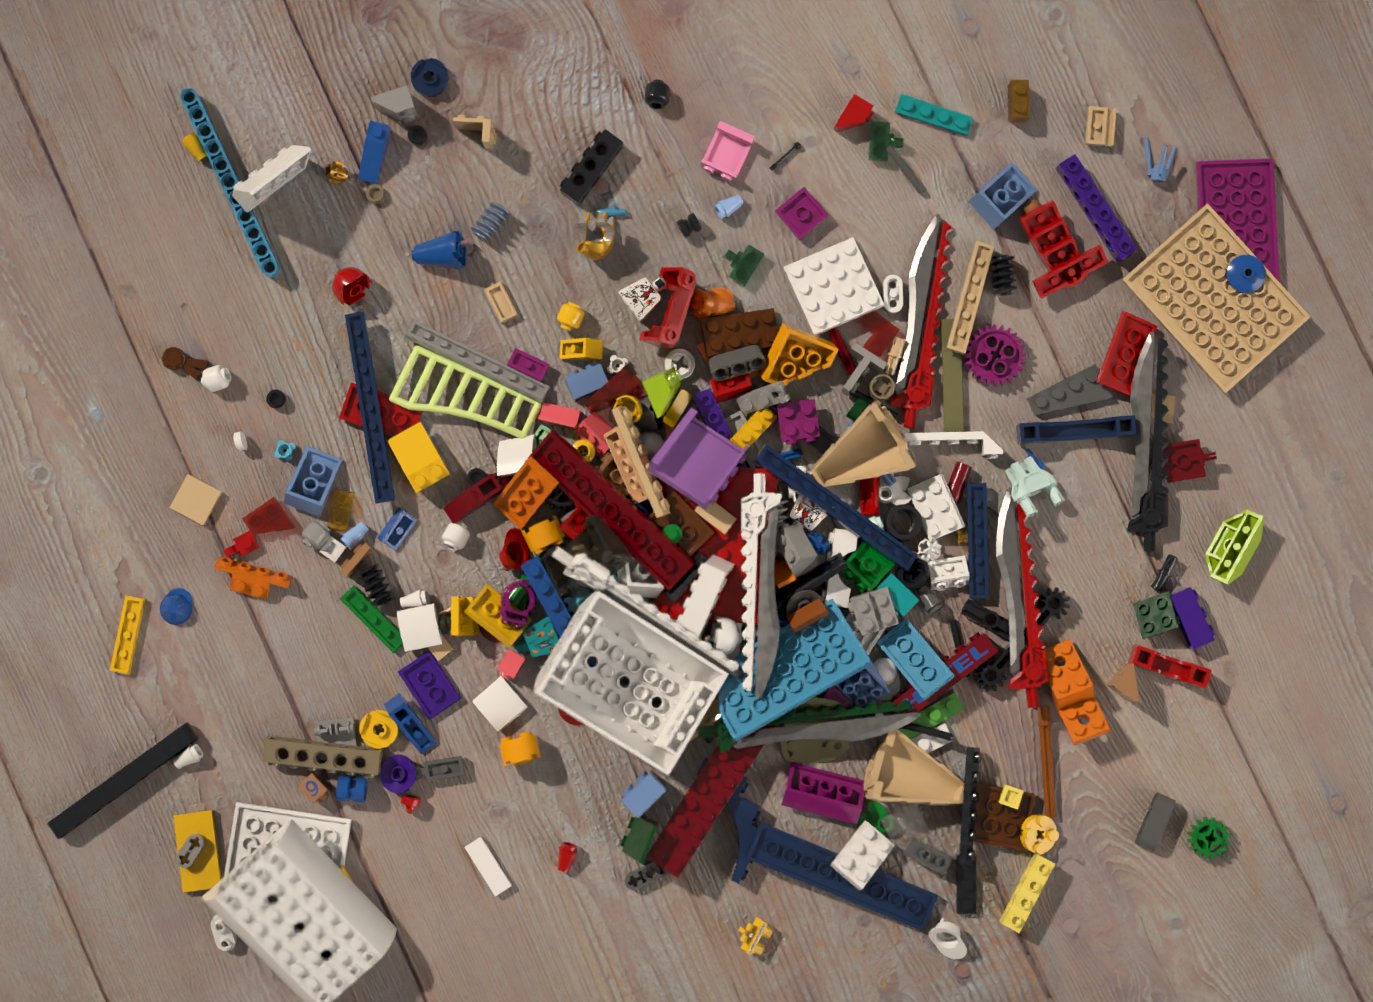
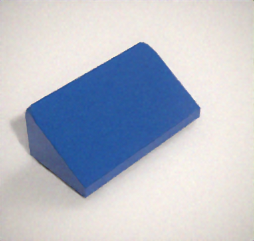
M398 507L377 539L396 551L417 522V519Z

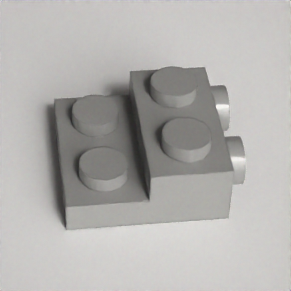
M888 586L850 598L851 602L848 603L849 611L851 614H855L857 621H853L856 632L861 633V636L899 624Z

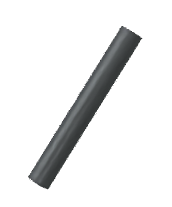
M889 145L885 149L917 192L919 194L923 193L925 188L892 145Z

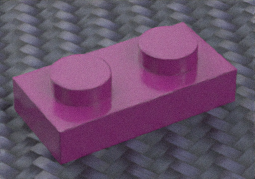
M515 348L507 366L542 382L550 364Z

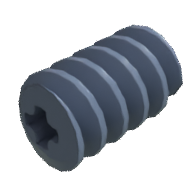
M495 202L490 203L492 209H485L487 215L481 214L480 217L483 221H476L478 227H471L473 233L486 244H488L486 238L493 239L491 232L498 233L495 227L502 228L500 220L507 221L505 214L512 215L505 207Z

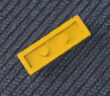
M769 407L758 410L729 441L741 449H744L746 445L750 447L778 418V415Z

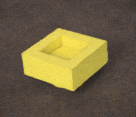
M1004 784L998 803L1018 809L1024 791Z

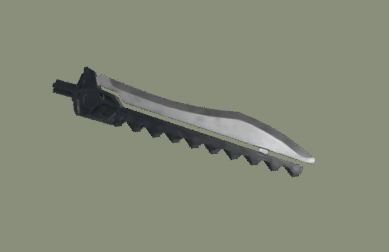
M1154 332L1149 333L1138 358L1130 396L1132 414L1135 415L1136 454L1130 511L1133 520L1129 522L1127 530L1128 532H1144V551H1155V532L1168 527L1167 494L1169 491L1167 487L1163 486V483L1169 475L1167 471L1163 470V467L1169 459L1167 454L1163 453V450L1169 443L1167 438L1165 439L1162 435L1169 426L1162 419L1169 410L1162 402L1169 394L1167 389L1162 388L1168 380L1167 373H1164L1162 370L1169 361L1162 353L1169 345L1166 340L1159 339L1157 368H1153ZM1153 376H1156L1151 492L1143 500L1142 514L1140 515L1141 497L1148 491Z

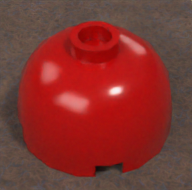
M347 267L335 274L332 282V291L337 300L343 305L344 303L348 306L353 305L365 296L362 292L366 287L370 288L371 280L362 270L355 267Z

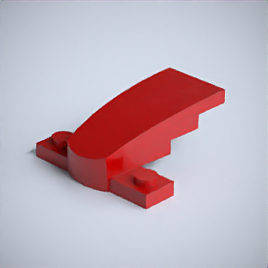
M1053 200L1019 218L1029 241L1048 271L1032 281L1040 298L1043 299L1061 288L1077 285L1085 279L1088 273L1108 263L1101 245H1097L1079 255L1075 240L1071 237L1065 220L1061 218Z

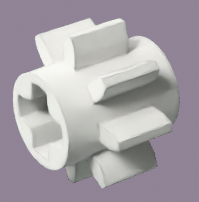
M932 537L930 540L924 538L918 545L917 554L926 562L929 559L935 561L941 554L940 548L942 545L937 543L938 541Z

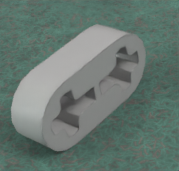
M195 833L187 838L176 856V863L179 867L188 868L194 864L206 844L203 835ZM197 838H199V841H198V842L200 843V846L197 845V846H195L194 849L192 850V849H191V847L193 846V841H192V839H197ZM188 852H190V855L188 857V860H190V862H186L183 864V859L181 858V856H185Z

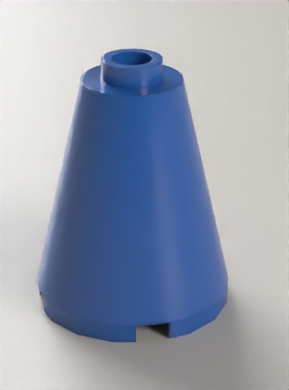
M458 230L415 245L414 250L411 252L412 259L419 265L463 269L467 259L466 247H462L461 244L464 238Z

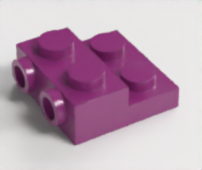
M815 399L777 404L781 442H786V445L797 444V440L805 439V443L815 442L816 438L820 437Z

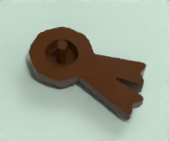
M177 347L166 349L162 355V362L166 368L173 371L182 368L195 380H198V376L202 375V372L195 367L205 370L207 369L206 365L209 363L208 360L186 358L184 351Z

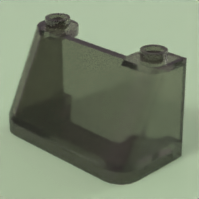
M596 515L588 516L583 524L586 530L567 546L561 548L573 557L577 554L585 553L587 558L592 561L595 560L608 569L610 576L614 575L632 560L629 549L602 517ZM557 547L548 549L547 553L541 558L559 597L581 598L594 591L589 587L577 584L576 579L563 574L567 566L552 556Z

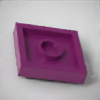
M805 187L775 210V213L799 241L829 216Z

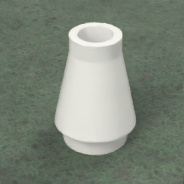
M420 589L400 598L402 609L430 604L427 590L422 591Z
M190 744L173 759V763L180 769L200 761L203 757V752L197 744Z

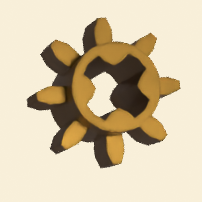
M332 161L331 164L326 165L324 176L329 178L328 183L340 185L341 182H345L348 176V170L343 168L345 163Z

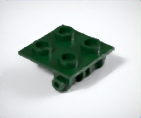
M1169 591L1133 603L1142 639L1176 629L1178 624H1181L1180 618L1175 616Z

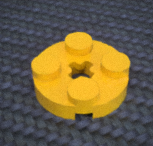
M376 710L363 717L359 731L366 745L380 749L388 747L396 740L399 727L387 711ZM382 724L384 732H380L378 735L374 727Z
M1031 815L1022 824L1021 829L1023 832L1020 840L1023 847L1030 852L1044 854L1053 847L1055 841L1059 838L1055 823L1047 816ZM1037 830L1041 831V836L1039 838H1036V836L1038 835Z

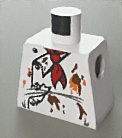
M642 278L620 290L618 294L639 322L642 323L662 301L658 292L664 289L665 284L660 278L651 284L646 278Z
M798 495L788 517L795 521L792 525L800 524L802 529L805 528L811 532L827 514L801 495Z

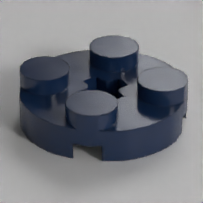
M422 59L411 70L412 85L423 96L434 98L441 94L448 85L449 75L447 69L437 59ZM433 73L434 80L427 82L425 75Z

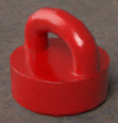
M405 794L401 798V803L406 805L405 809L408 814L414 811V806H420L421 798L418 796Z

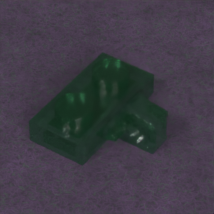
M871 121L869 160L888 161V153L885 149L889 145H892L893 148H903L904 138H894V134L890 133V122Z
M749 244L743 253L739 251L735 254L728 249L724 258L732 262L730 266L734 268L729 278L745 287L765 254Z

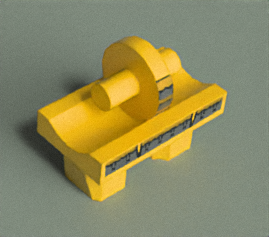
M756 917L753 924L748 923L746 929L743 927L739 928V931L743 933L740 938L743 944L740 948L745 950L747 954L761 955L764 945L759 940L761 936L770 938L773 929L761 918Z

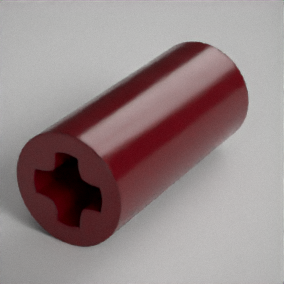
M960 462L955 463L948 483L953 499L958 504L972 470L971 466Z

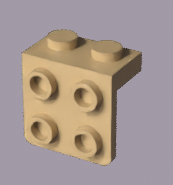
M458 115V117L453 118V123L458 130L482 131V143L486 150H493V146L497 145V133H495L491 119H488L487 116L469 118L467 115Z

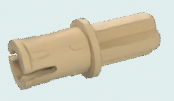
M894 337L890 353H888L889 359L885 368L886 374L895 375L899 359H902L901 355L906 342L905 339Z

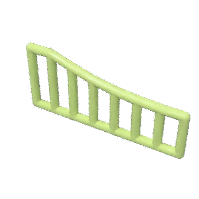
M418 345L414 347L389 397L390 402L408 410L450 414L471 419L502 430L520 439H524L529 435L543 403L540 404ZM420 354L429 358V361L410 400L407 401L398 396ZM436 362L447 366L429 404L417 403ZM456 370L463 373L464 376L449 407L438 406L437 403L453 371ZM471 377L481 381V385L468 411L457 409ZM491 385L499 389L487 416L477 414V408L488 386ZM507 392L517 398L505 423L494 420V417ZM525 400L534 404L521 431L512 427V424Z

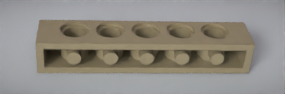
M277 736L265 738L263 762H268L270 766H280V764H286L288 768L303 766L307 770L312 771L320 768L325 769L329 773H336L338 770L345 771L347 775L364 773L365 777H375V775L380 773L383 757L382 748L376 749ZM282 748L286 749L289 752L288 757L282 756ZM300 751H305L308 754V759L301 758ZM319 753H324L327 756V761H321ZM338 755H343L346 758L345 764L338 761ZM358 757H362L365 760V766L357 763Z

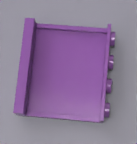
M690 408L651 460L647 471L706 509L709 504L713 505L719 497L717 492L725 489L729 483L728 477L733 478L739 469L737 467L738 463H744L748 457L746 451L749 446L746 445L744 449H741L696 419L697 411Z

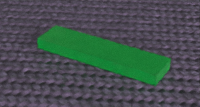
M354 585L340 598L393 653L403 646L400 631L375 606H372L371 602Z

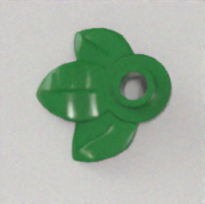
M875 801L868 802V812L860 814L857 821L861 825L866 820L881 834L890 832L895 824L893 817L886 813L884 806ZM884 819L888 821V825L885 827L881 825V821Z

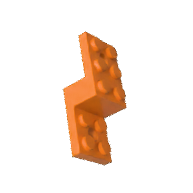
M1071 639L1045 648L1049 681L1047 682L1050 686L1051 699L1073 745L1075 746L1109 733L1110 727L1094 697V685ZM1057 660H1063L1066 662L1063 666H1057L1055 664ZM1081 718H1088L1090 722L1083 725L1079 723V720Z

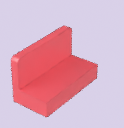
M543 402L538 420L544 423L576 429L581 411Z
M593 412L579 424L574 432L581 439L589 440L593 443L596 455L600 459L609 451L603 435L612 430V428L597 412Z

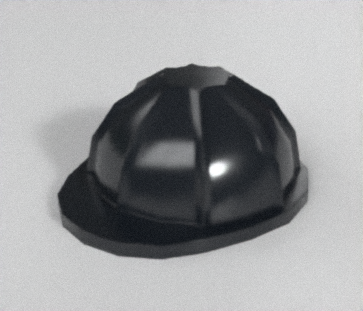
M915 559L908 571H904L900 567L897 570L899 581L908 588H921L927 583L930 575L928 563L922 559Z

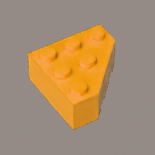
M782 323L765 359L766 365L760 370L759 375L766 382L772 384L782 381L785 386L793 380L802 379L817 370L830 367L839 349L832 342Z

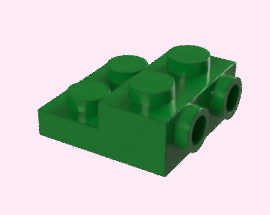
M863 541L846 560L848 568L841 571V575L847 580L851 579L859 592L866 593L870 592L895 564Z

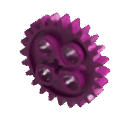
M995 324L992 326V330L985 326V332L981 329L977 330L979 336L974 333L971 335L974 341L969 340L968 342L970 347H967L966 351L969 354L964 355L963 358L969 359V361L965 363V366H971L968 373L974 371L973 379L979 376V383L986 380V386L993 382L994 387H996L1000 381L1001 385L1004 386L1005 379L1010 383L1012 382L1011 376L1017 378L1018 374L1016 371L1021 372L1023 370L1019 365L1026 363L1021 359L1026 356V353H1021L1025 346H1019L1022 339L1016 340L1017 333L1011 335V328L1005 332L1003 331V325L1000 326L999 330H997ZM988 338L994 339L995 347H989L986 340ZM1000 341H1003L1004 344L997 354L999 358L993 361L989 371H987L986 367L993 357L992 354L997 350ZM1005 347L1010 348L1012 356L1004 355L1003 349ZM978 355L986 357L987 361L985 364L978 362ZM995 364L1002 365V373H997L994 370Z

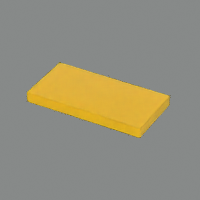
M213 810L173 815L178 853L190 835L199 833L206 840V844L194 864L188 868L180 867L183 893L213 888L222 880ZM199 838L192 839L193 846L191 849L193 850L195 846H200V843L198 842ZM188 852L185 856H181V858L183 859V864L186 862H190V860H188L190 852Z

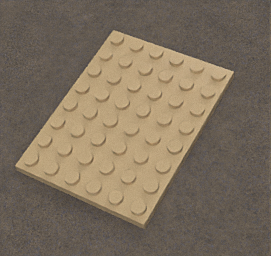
M1207 203L1121 281L1225 394L1305 323L1310 316L1265 266V280L1256 291L1241 293L1230 286L1227 280V268L1230 262L1240 255L1256 256ZM1245 270V275L1250 276L1251 272Z

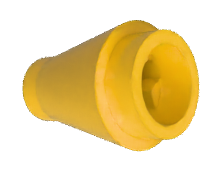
M195 132L182 139L183 146L199 162L207 157Z

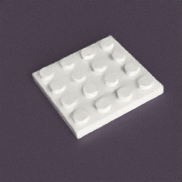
M853 237L783 267L810 329L815 336L884 307L883 300Z

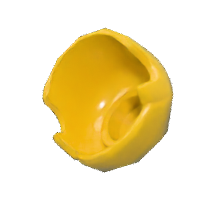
M624 395L616 399L613 409L626 406L632 414L631 420L633 423H636L641 418L643 409L641 402L636 397Z

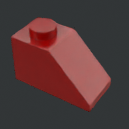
M854 94L835 124L834 131L839 132L863 126L865 121L869 123L874 115V112H872L874 105Z

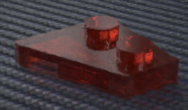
M275 497L242 518L253 535L296 528Z

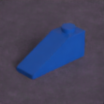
M370 121L365 138L358 180L377 184L392 131L389 125Z
M401 693L384 704L390 717L421 754L437 743Z

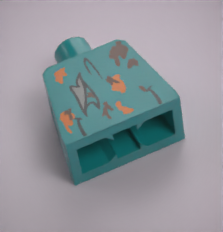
M549 616L523 631L525 640L516 643L515 646L519 654L530 650L532 657L550 654L559 641V637Z

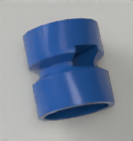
M339 776L336 791L337 801L348 802L352 799L353 802L365 803L368 787L367 778L356 777L352 780L350 776Z

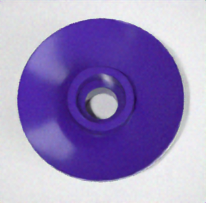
M400 754L388 757L380 771L382 784L392 793H403L409 790L416 778V769L411 759ZM401 770H402V772H403V776H402V777H400V775H399V773H400Z

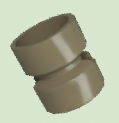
M885 374L875 376L868 386L870 397L880 402L888 400L895 390L893 379Z

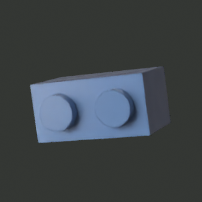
M596 362L589 364L585 367L586 370L581 372L578 370L573 371L565 378L575 401L610 387L601 364L597 365Z

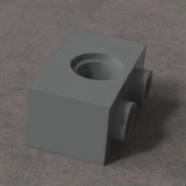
M913 837L904 853L910 859L945 875L953 857Z

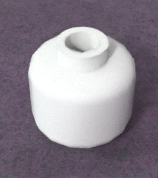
M221 365L205 369L201 377L203 387L211 392L227 388L231 381L229 370Z
M462 522L450 523L442 535L443 545L452 551L463 549L470 537L467 526Z

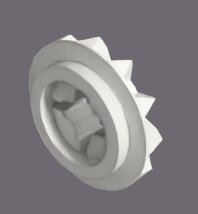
M675 349L667 355L665 369L674 367L677 370V365L674 362H679L684 357L683 364L688 368L681 367L678 371L682 379H685L693 373L695 360L687 350Z

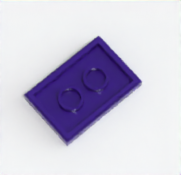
M428 651L398 671L429 720L462 699L431 651Z

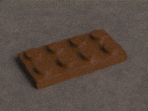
M774 308L705 318L699 321L707 358L751 345H758L761 349L771 348L779 332Z

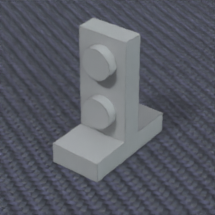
M856 342L850 350V355L861 362L842 389L841 393L847 397L850 392L855 393L860 385L858 383L861 376L865 378L870 368L882 374L887 366L885 361Z

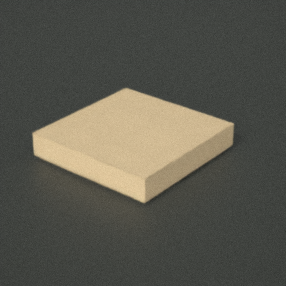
M187 474L169 508L205 526L222 492Z

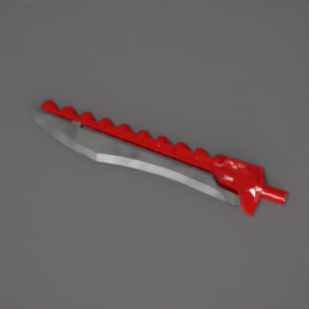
M939 214L935 215L924 233L916 250L909 274V316L906 342L894 390L897 395L892 398L890 403L891 407L895 406L896 408L906 409L903 428L915 429L917 411L931 406L933 374L935 371L930 366V363L937 357L932 347L939 341L934 331L941 325L936 315L943 309L942 305L937 301L944 294V289L939 285L946 279V274L941 269L948 263V258L943 253L950 247V243L945 237L952 231L951 225L944 222L939 248L935 250L940 222ZM933 258H937L918 370L910 375L907 389L904 391L907 375L915 369Z
M1008 488L1001 506L996 533V559L1002 577L1008 609L1009 673L1013 676L1009 681L1008 688L1010 690L1025 689L1028 708L1039 707L1037 688L1049 681L1044 649L1045 645L1043 641L1041 642L1038 639L1043 631L1041 625L1036 623L1041 612L1034 607L1039 596L1037 592L1032 591L1037 580L1035 576L1030 575L1035 564L1033 560L1028 559L1033 547L1031 544L1026 543L1031 531L1024 526L1028 518L1020 504L1017 503L1018 523H1015L1014 500L1011 496L1012 488ZM1017 531H1018V534H1019V548H1020V561H1021V574H1022V587H1023V600H1024V613H1025V626H1026V639H1027V647H1026V649L1023 651V653L1020 655V664H1019V654H1020V652L1023 650V648L1025 647V643H1024V630H1023V617H1022V604H1021V590H1020V577H1019V564H1018V551H1017V538H1016V532H1017Z

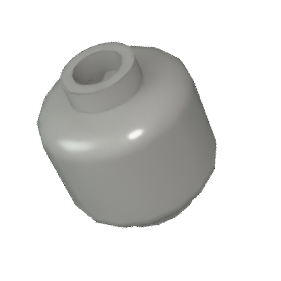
M313 521L302 531V537L304 538L302 542L309 549L312 547L320 549L330 538L329 533L331 531L323 522Z

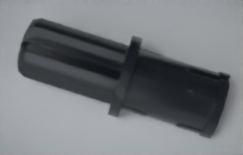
M1171 554L1167 556L1161 570H1157L1159 572L1151 585L1152 588L1160 592L1163 591L1169 577H1172L1170 573L1178 560L1177 557Z

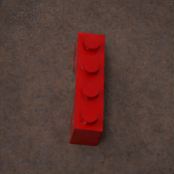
M1133 645L1128 663H1133L1134 666L1199 688L1207 687L1212 671L1211 669L1166 656L1140 645Z

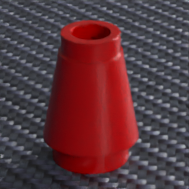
M562 842V846H559V871L569 872L578 853L577 845Z

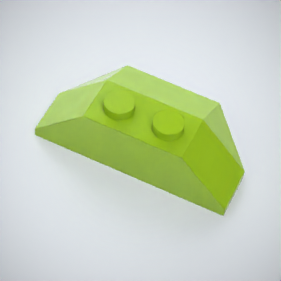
M1246 509L1242 513L1223 521L1205 554L1211 578L1229 585L1243 574L1261 541L1264 516Z

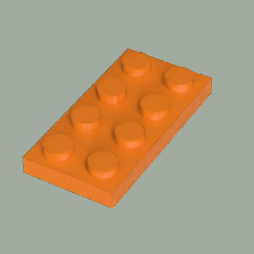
M530 456L493 505L521 530L559 482Z

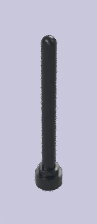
M875 714L864 715L862 718L875 717ZM909 723L901 727L949 741L954 738L952 733L915 723Z

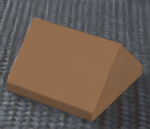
M1122 663L1106 686L1128 702H1140L1134 664Z

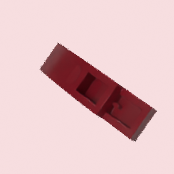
M497 472L491 473L457 496L443 510L452 523H457L486 505V502L501 494L514 475L499 477Z

